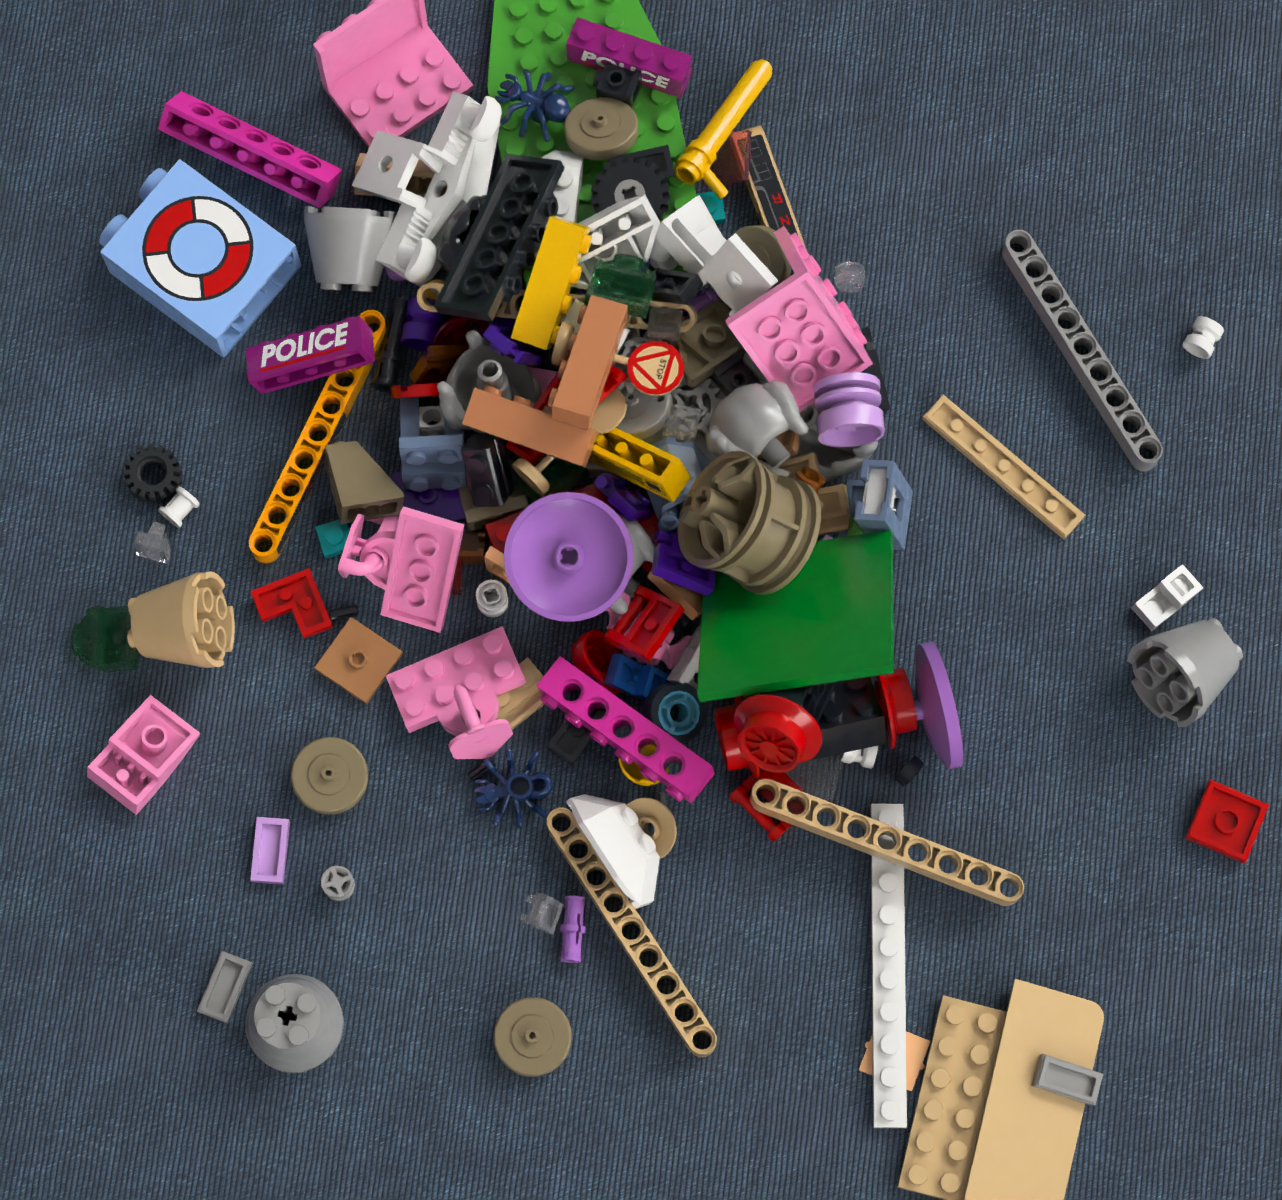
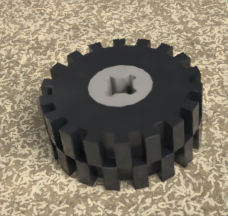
M627 156L626 159L619 157L614 159V163L610 165L607 163L603 166L604 170L601 173L598 172L595 177V185L592 184L591 201L596 214L617 202L645 194L660 223L663 221L664 216L669 212L671 195L666 178L654 163L651 164L642 157L637 159L634 156Z

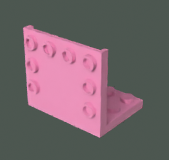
M372 0L365 10L357 15H349L343 20L341 26L332 32L326 31L322 33L313 44L323 89L368 148L377 130L404 138L444 111L453 92L467 95L474 90L472 82L429 28L424 0Z
M785 226L775 231L774 234L794 274L725 321L768 382L777 380L788 385L791 394L795 397L800 413L808 405L815 403L816 398L814 397L813 389L814 384L819 380L840 373H860L873 363L863 346L867 343V340L853 318L852 312L844 301L840 303L836 301L834 296L838 293L830 280L826 278L822 281L818 275L822 271L814 257L809 255L797 233L795 232L790 235Z

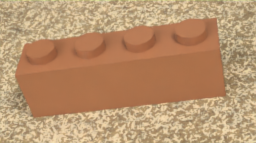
M591 295L588 305L581 306L577 323L581 324L578 333L573 332L570 337L568 351H571L569 359L568 361H562L558 372V379H561L558 389H552L549 397L548 406L552 407V420L587 430L590 429L628 320V305Z
M485 385L483 390L474 387L462 421L463 425L586 468L598 431L592 429L591 426L587 430L552 420L551 407L544 406L543 411L532 408L533 401L515 395L512 401L501 397L503 391Z

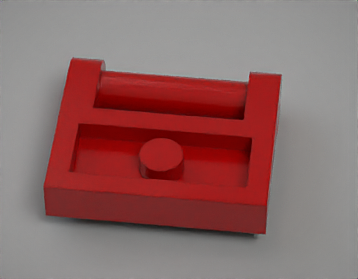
M639 585L633 593L635 597L629 604L627 612L622 614L613 629H608L603 638L617 648L620 647L650 662L684 612V608L681 604ZM645 603H646L647 606H646L645 609L642 611V613L640 614V616L638 617V619L636 620V622L634 623V625L632 626V628L629 630V632H628L627 635L625 636V635H624L625 632H626L627 629L630 627V625L632 624V622L634 621V619L636 618V616L638 615V613L640 612V610L643 608V606H644Z
M759 768L760 778L756 779L751 775L733 791L729 798L735 804L739 803L769 833L767 837L774 843L792 824L784 821L777 824L770 816L755 810L747 793L756 782L762 779H771L802 792L804 791L785 772L761 771V768ZM760 789L758 791L768 803L774 800V795L770 790ZM793 800L787 803V809L790 813L798 815L804 812V806L801 802Z

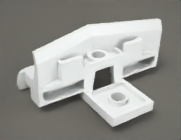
M453 92L429 145L377 130L352 184L359 191L401 203L376 261L419 287L432 279L442 266L437 261L436 250L442 243L443 233L451 216L458 208L467 204L471 197L487 195L502 115L501 106L494 98L486 96L480 105L467 95ZM419 159L435 173L424 198L405 190ZM393 161L392 167L386 172L387 166ZM447 186V191L440 197L442 189Z
M700 195L693 198L659 224L649 256L650 264L655 269L672 270L675 269L679 262V265L683 266V270H686L687 273L698 274L703 285L710 283L721 300L732 309L729 312V316H732L768 292L778 282L777 278L736 233L728 240L722 236ZM746 351L743 357L744 363L762 384L768 383V380Z

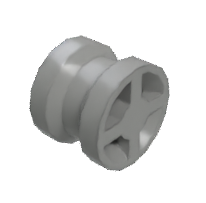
M332 866L323 873L321 886L331 900L344 901L353 894L355 880L350 871L345 867Z

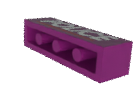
M577 17L566 42L567 60L595 70H604L606 64L610 63L634 72L635 70L642 71V86L678 98H682L692 74V55Z
M360 316L347 317L337 323L320 325L306 332L292 333L285 338L271 342L264 341L257 346L246 348L248 382L261 394L375 363L372 329Z

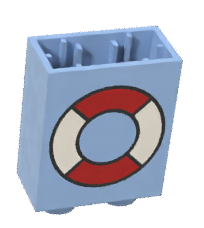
M179 159L168 173L162 168H158L148 176L139 192V198L143 202L129 219L123 214H119L107 224L99 240L100 244L104 246L100 253L109 272L221 357L225 358L302 265L296 245Z

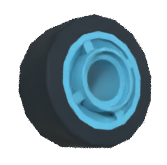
M666 683L650 691L644 701L642 715L677 741L683 743L690 741L700 733L705 725L707 711L705 702L699 701L697 690L692 686L682 683ZM674 705L677 706L679 711L678 718L675 721L670 716V710Z

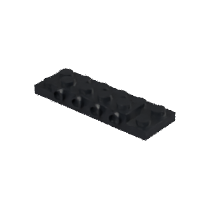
M506 154L434 304L438 313L493 321L501 302L509 303L513 294L517 295L522 289L521 277L525 268L530 269L533 266L535 258L533 251L537 243L542 241L549 217L556 216L558 212V201L553 192L565 169L561 160Z

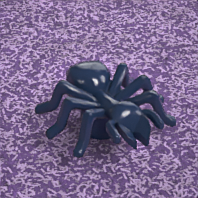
M524 70L523 75L526 80L527 90L522 91L518 78L514 75L506 74L505 78L512 81L507 80L500 84L501 89L505 91L498 90L497 94L499 96H496L495 100L503 103L516 100L521 102L509 106L506 115L500 120L501 125H505L511 119L512 113L515 110L528 106L522 115L519 137H524L527 121L530 116L533 121L540 123L544 140L549 142L550 136L546 122L550 120L555 123H563L570 112L568 100L562 94L552 93L556 90L561 93L572 91V85L563 87L560 83H555L546 91L542 90L545 81L547 82L552 76L551 73L547 72L540 76L536 91L533 92L530 72Z
M510 749L506 750L510 776L508 781L488 759L483 761L491 773L503 784L497 787L487 779L474 781L475 784L487 785L477 787L474 790V793L483 794L480 797H476L475 801L480 804L490 802L488 806L479 807V812L491 810L494 803L500 797L504 798L499 812L492 821L493 825H498L499 821L504 817L511 798L514 803L516 826L518 828L522 827L520 802L527 804L543 818L548 817V813L530 800V798L543 800L549 796L553 788L551 778L543 772H535L528 776L539 755L537 750L533 751L524 771L515 774L512 751Z

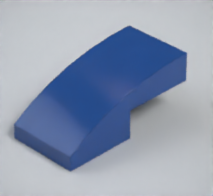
M612 654L604 684L645 701L650 691L661 684L671 682L667 680L669 674L653 666L642 665L622 654Z

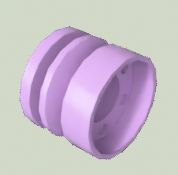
M859 372L840 373L825 377L814 384L815 409L820 413L816 420L818 440L822 444L842 448L857 447L875 442L884 436L883 411L878 407L882 400L879 393L880 380L876 376Z

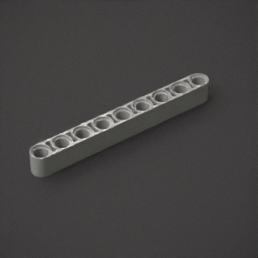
M1024 230L1010 232L1002 249L1004 261L1130 463L1139 471L1152 470L1162 455L1163 447L1031 235ZM1014 243L1020 244L1024 247L1025 251L1015 252L1010 245ZM1035 269L1041 276L1032 278L1027 274L1026 270ZM1050 294L1056 298L1057 302L1047 303L1043 300L1042 295ZM1067 320L1072 324V328L1064 329L1059 325L1058 321ZM1082 345L1088 349L1089 353L1080 355L1075 351L1074 346ZM1090 372H1101L1105 380L1097 381L1093 379ZM1106 398H1117L1121 406L1113 407L1109 405ZM1123 423L1134 424L1137 432H1127L1123 428ZM1145 448L1150 450L1153 458H1143L1139 453V449Z

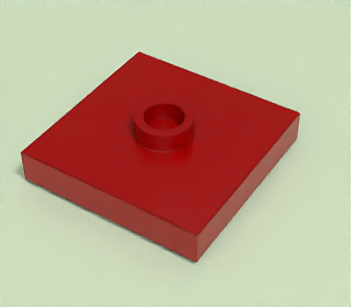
M1209 779L1184 839L1245 864L1269 804Z

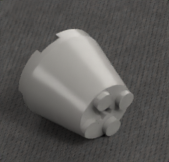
M305 206L304 224L316 283H321L320 289L342 291V285H352L351 291L373 292V286L379 285L384 265L376 261V258L397 212L384 211V217H381L380 212L371 209L321 207V213H318L317 208Z
M1211 618L1208 621L1200 620L1143 639L1131 648L1127 661L1132 664L1135 679L1131 681L1132 685L1147 708L1160 719L1166 716L1177 722L1178 727H1186L1203 716L1238 670L1239 661L1243 659V652L1237 644L1233 643L1224 631L1222 624L1217 619Z
M302 974L283 975L263 985L252 998L245 1017L246 1036L254 1053L271 1068L286 1073L307 1072V1070L313 1069L325 1062L336 1051L344 1029L343 1012L334 993L321 981ZM292 1014L297 1016L296 1021H290L288 1026L284 1025V1020L280 1018L289 1017Z

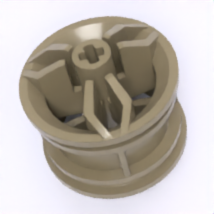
M743 451L725 453L712 461L701 472L687 494L678 524L680 550L685 559L691 564L700 568L721 571L752 593L759 595L774 593L790 583L809 559L820 530V501L816 491L809 484L799 479L788 478L770 472L754 456Z

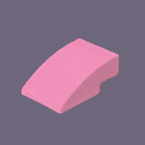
M150 695L110 737L106 748L87 767V777L137 815L180 764L200 736V733Z

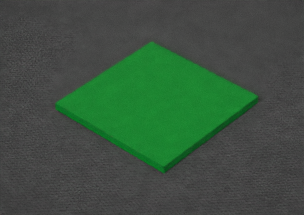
M891 529L816 541L809 559L797 576L786 586L774 593L766 595L752 593L744 589L729 575L716 571L714 590L709 596L703 595L697 695L700 702L894 673L893 535Z

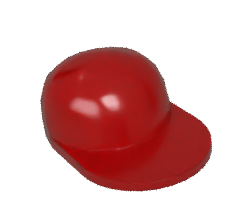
M590 630L582 634L572 646L571 657L574 666L587 676L594 677L601 686L612 694L622 693L604 684L612 654H622V652L603 638L606 633L601 630Z

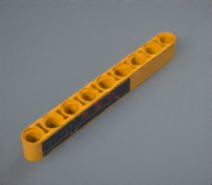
M366 310L360 315L367 325L370 323L380 325V328L373 332L374 355L376 358L384 342L386 323L380 312ZM374 363L329 376L250 536L249 548L258 562L269 564L279 557L324 466L325 445L335 443ZM343 377L354 379L349 386L342 387L338 385L339 380ZM330 404H338L340 406L338 412L334 414H328L324 411ZM317 431L327 433L322 441H313L311 437ZM309 458L313 460V464L307 469H301L298 467L300 460ZM294 485L300 488L295 496L289 497L284 495L286 488ZM276 513L286 515V519L281 524L270 522ZM267 540L273 543L267 552H259L257 550V546L262 541Z

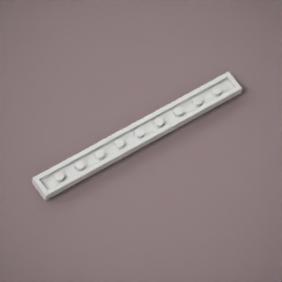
M871 804L870 814L872 819L904 831L903 804ZM883 835L878 838V844L881 848L885 850L894 848V840L890 836ZM871 855L873 1128H907L904 868Z

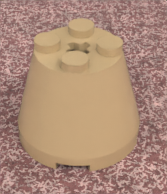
M199 572L143 593L136 598H131L128 602V610L131 615V629H129L127 634L130 647L137 648L139 653L146 658L203 668L223 666L225 653L232 652L235 622L233 606H227L222 589L225 588L222 578L215 572Z

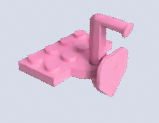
M403 506L399 517L396 515L366 520L381 526L377 533L368 540L361 538L364 515L358 514L350 528L339 562L338 571L341 577L347 578L349 574L365 576L374 585L384 589L385 593L380 615L441 633L444 627L465 525ZM357 556H360V562L355 561Z
M503 626L386 675L408 732L411 733L439 721L447 732L456 736L448 745L455 759H487L492 757L513 735V732L507 720H496L499 711L498 696L527 684Z

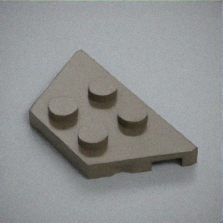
M714 301L697 312L696 324L691 329L685 332L670 333L672 345L682 356L684 376L691 389L713 375L714 371L739 353L742 356L746 353V350L725 321L730 317L729 312L732 310L726 303ZM690 318L680 323L679 326L688 325Z

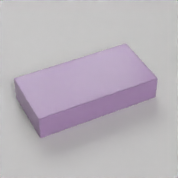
M257 817L251 882L284 885L290 827L289 819Z

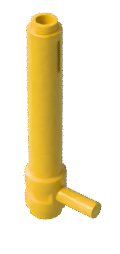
M763 59L752 62L698 138L692 140L687 146L685 153L676 161V168L674 169L676 177L681 182L692 185L703 179L719 199L728 194V190L710 170V166L716 160V153L772 77V66L769 62Z

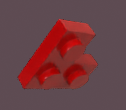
M310 568L250 591L262 622L293 611L303 639L333 628Z

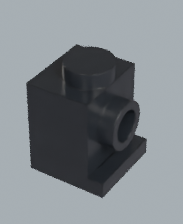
M607 63L605 69H598L594 77L593 87H596L597 98L617 99L633 108L642 86V71L635 70L634 72Z
M739 353L714 371L712 379L726 397L733 390L741 386L754 383L762 384L744 363ZM740 376L745 381V384L737 385L734 379Z

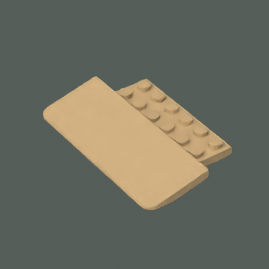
M1018 979L1013 980L1007 1011L943 995L897 1188L943 1200H1064L1085 1103L1033 1087L1032 1083L1040 1054L1093 1070L1104 1022V1014L1101 1007L1093 1001Z

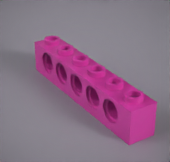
M183 91L165 103L158 130L319 209L335 195L342 169Z
M559 656L536 685L542 695L539 699L552 710L558 707L567 713L564 717L577 728L583 725L591 731L589 735L592 739L602 746H605L607 743L616 749L615 755L628 765L633 761L642 768L640 773L653 783L659 780L667 786L665 791L679 802L685 799L692 804L715 774L711 764L561 656ZM577 690L581 692L577 700H565L566 695L570 691ZM602 708L606 710L605 715L601 719L595 720L590 718L591 713L595 709ZM627 726L631 728V732L627 737L619 738L615 736L616 731L620 727ZM646 745L657 747L655 753L651 756H643L640 752ZM679 763L682 765L679 773L675 775L666 773V769L670 764Z

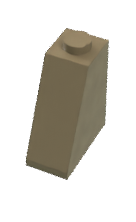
M339 441L325 445L324 465L341 524L353 523L358 514L364 515V521L400 515L404 503L403 492L357 441Z

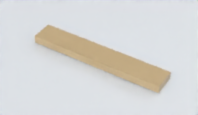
M944 394L923 416L922 420L1063 540L1085 517L1082 511Z

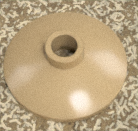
M639 798L631 801L626 806L636 813L641 829L654 841L655 850L660 856L659 859L665 857L673 848L677 835L676 822L671 811L662 802L653 798ZM649 823H652L654 826V834H651L648 830Z

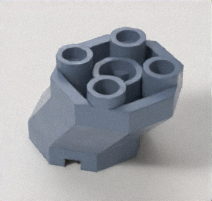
M667 436L654 443L653 446L680 458L691 479L674 503L647 490V493L658 518L659 530L666 533L672 531L678 534L679 518L684 501L697 477L708 466V458L694 441L685 439V443L676 442V438Z

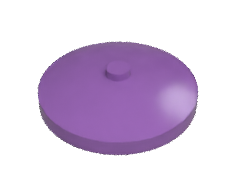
M556 493L535 501L521 512L514 521L505 542L504 565L513 591L532 611L556 621H582L595 617L610 608L626 589L633 568V545L628 529L622 519L611 507L601 500L582 493Z
M933 641L918 644L915 657L917 701H914L917 721L922 720L928 739L945 768L950 770L962 767L963 744L960 724L944 663Z

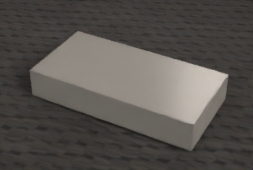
M221 951L197 1012L228 1024L253 963Z
M1040 1054L1032 1086L1094 1106L1096 1105L1103 1074L1045 1054Z

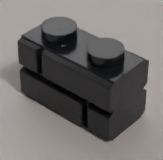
M488 433L473 434L460 451L465 463L464 467L474 506L495 507L504 505L515 489L503 440Z

